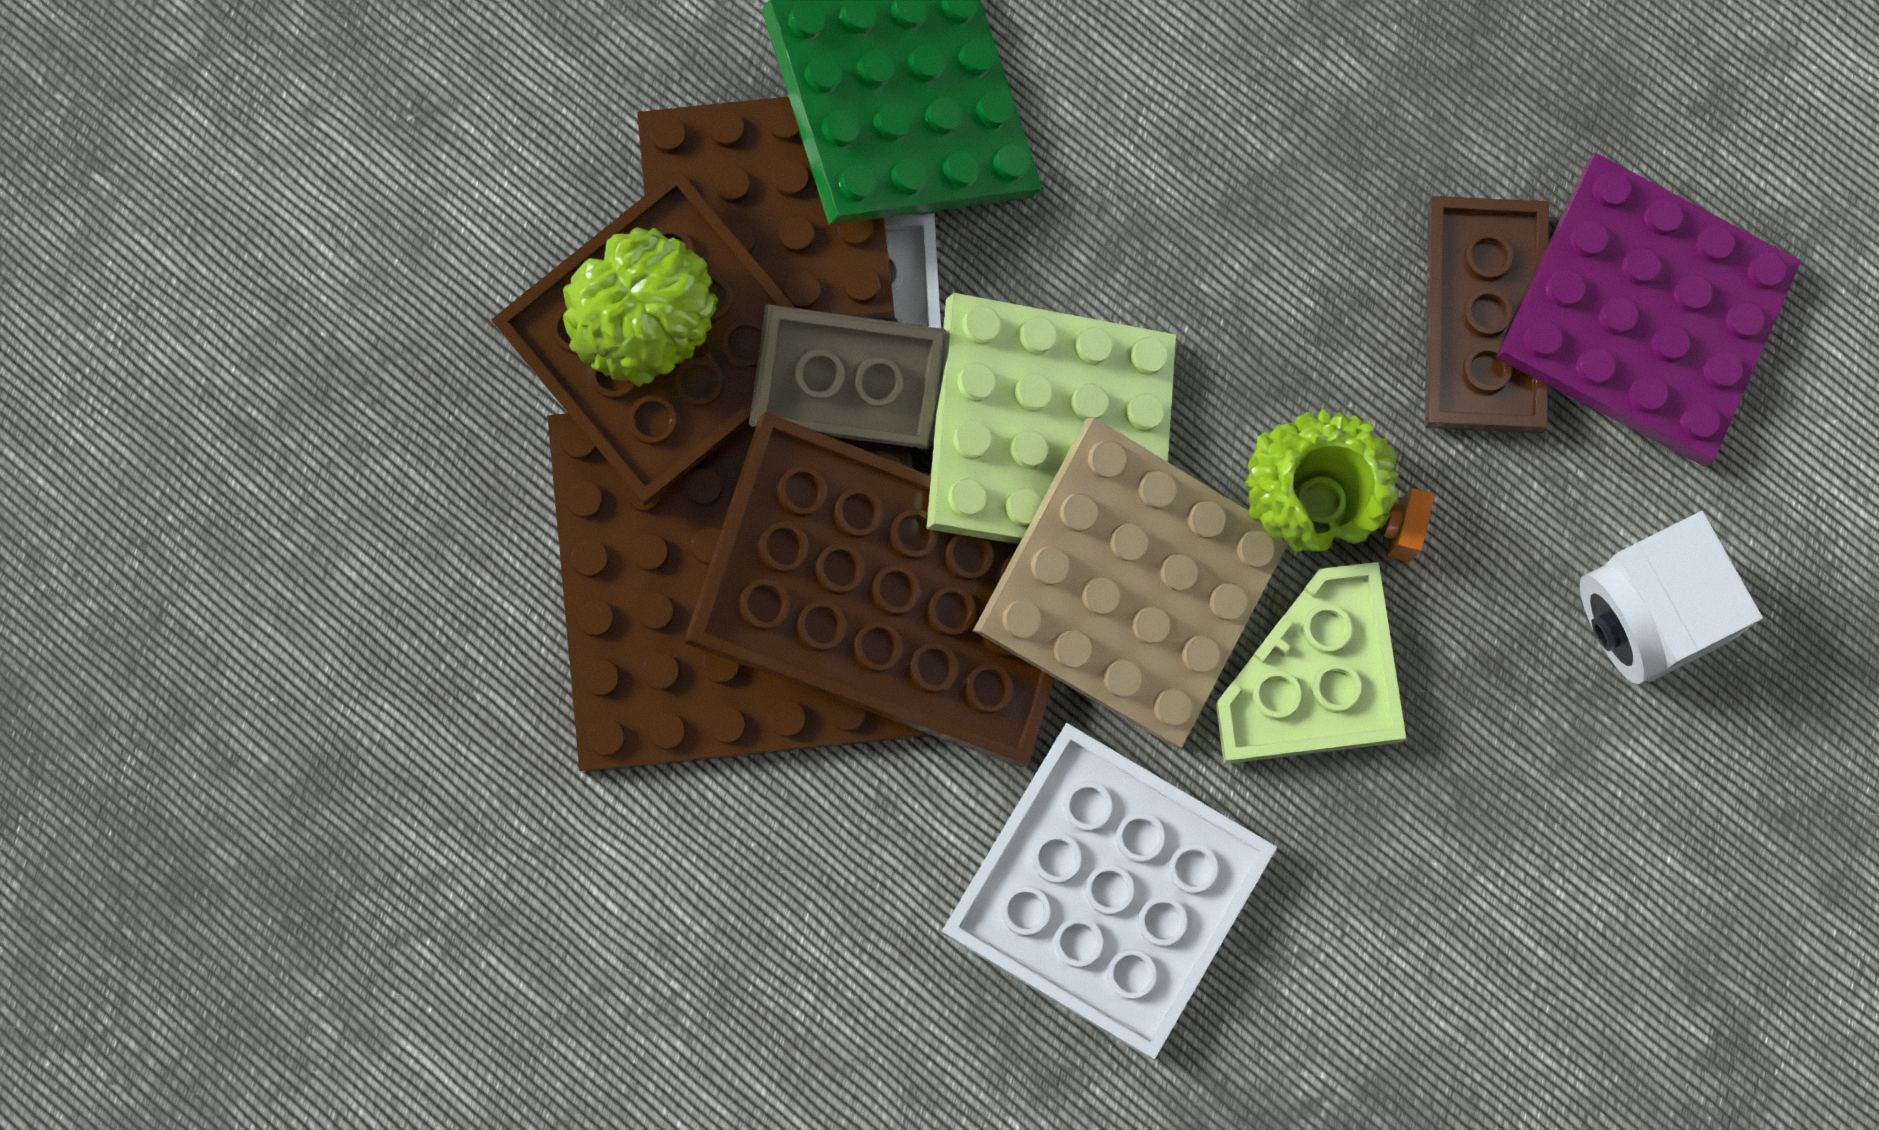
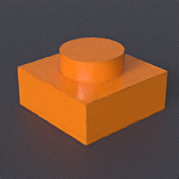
M1411 488L1399 500V503L1393 505L1390 516L1382 528V537L1390 538L1386 557L1409 563L1422 551L1435 494Z

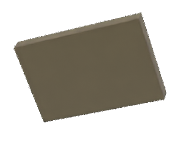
M765 304L749 425L756 427L761 415L764 412H768L831 437L929 449L946 329Z

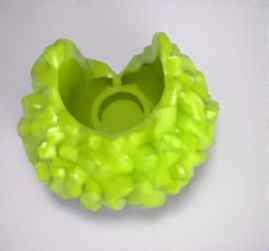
M636 227L632 229L630 234H614L607 240L604 260L590 258L585 261L571 277V283L563 289L567 311L563 314V321L566 331L572 339L569 347L572 351L578 353L583 363H591L593 369L603 372L605 376L610 375L612 379L621 381L630 380L639 387L643 383H651L654 380V376L660 373H670L675 368V364L682 363L685 358L693 356L695 346L700 347L705 342L706 332L712 328L710 317L717 309L715 305L718 298L714 293L708 292L712 280L707 273V263L692 250H686L685 243L674 238H666L656 228L648 231Z
M1321 409L1316 418L1313 413L1306 412L1298 416L1293 423L1279 424L1271 433L1264 432L1257 436L1254 453L1248 462L1249 475L1244 482L1246 488L1250 491L1248 498L1250 509L1248 514L1251 519L1262 522L1265 530L1273 539L1282 538L1283 542L1288 543L1294 552H1301L1305 549L1315 552L1326 551L1330 548L1334 537L1352 544L1363 542L1371 531L1374 532L1385 525L1393 505L1398 502L1399 493L1395 490V484L1398 483L1399 473L1394 470L1396 467L1395 451L1391 445H1387V439L1373 436L1374 428L1369 420L1361 421L1355 415L1346 417L1342 412H1337L1332 416L1326 409Z

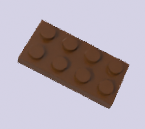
M1431 197L1428 203L1425 428L1543 434L1547 429L1548 385L1500 361L1496 357L1549 244V201Z

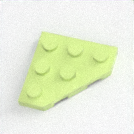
M1379 562L1319 569L1239 675L1223 693L1215 706L1224 764L1401 743L1407 739Z

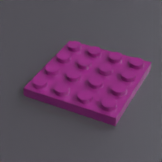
M1594 153L1584 166L1496 358L1705 467L1715 460L1801 260L1615 162Z

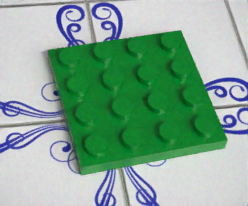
M768 0L761 9L829 225L1033 198L1043 189L981 0Z

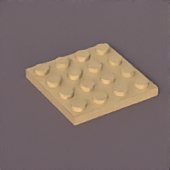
M1095 417L1086 418L973 631L1169 745L1182 748L1288 543L1283 542L1282 538L1273 539L1265 530L1262 522L1250 518L1248 510Z

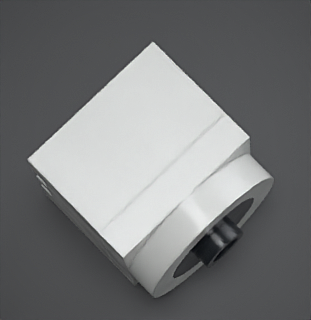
M1703 510L1617 552L1604 566L1582 576L1580 580V594L1583 606L1598 641L1616 668L1629 681L1635 684H1641L1645 681L1650 683L1732 642L1741 633L1747 631L1749 627L1763 619Z

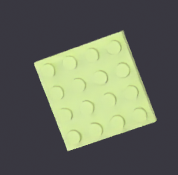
M953 293L946 299L944 318L946 335L939 377L927 529L1019 544L1086 418L1095 417L1168 462L1176 334Z

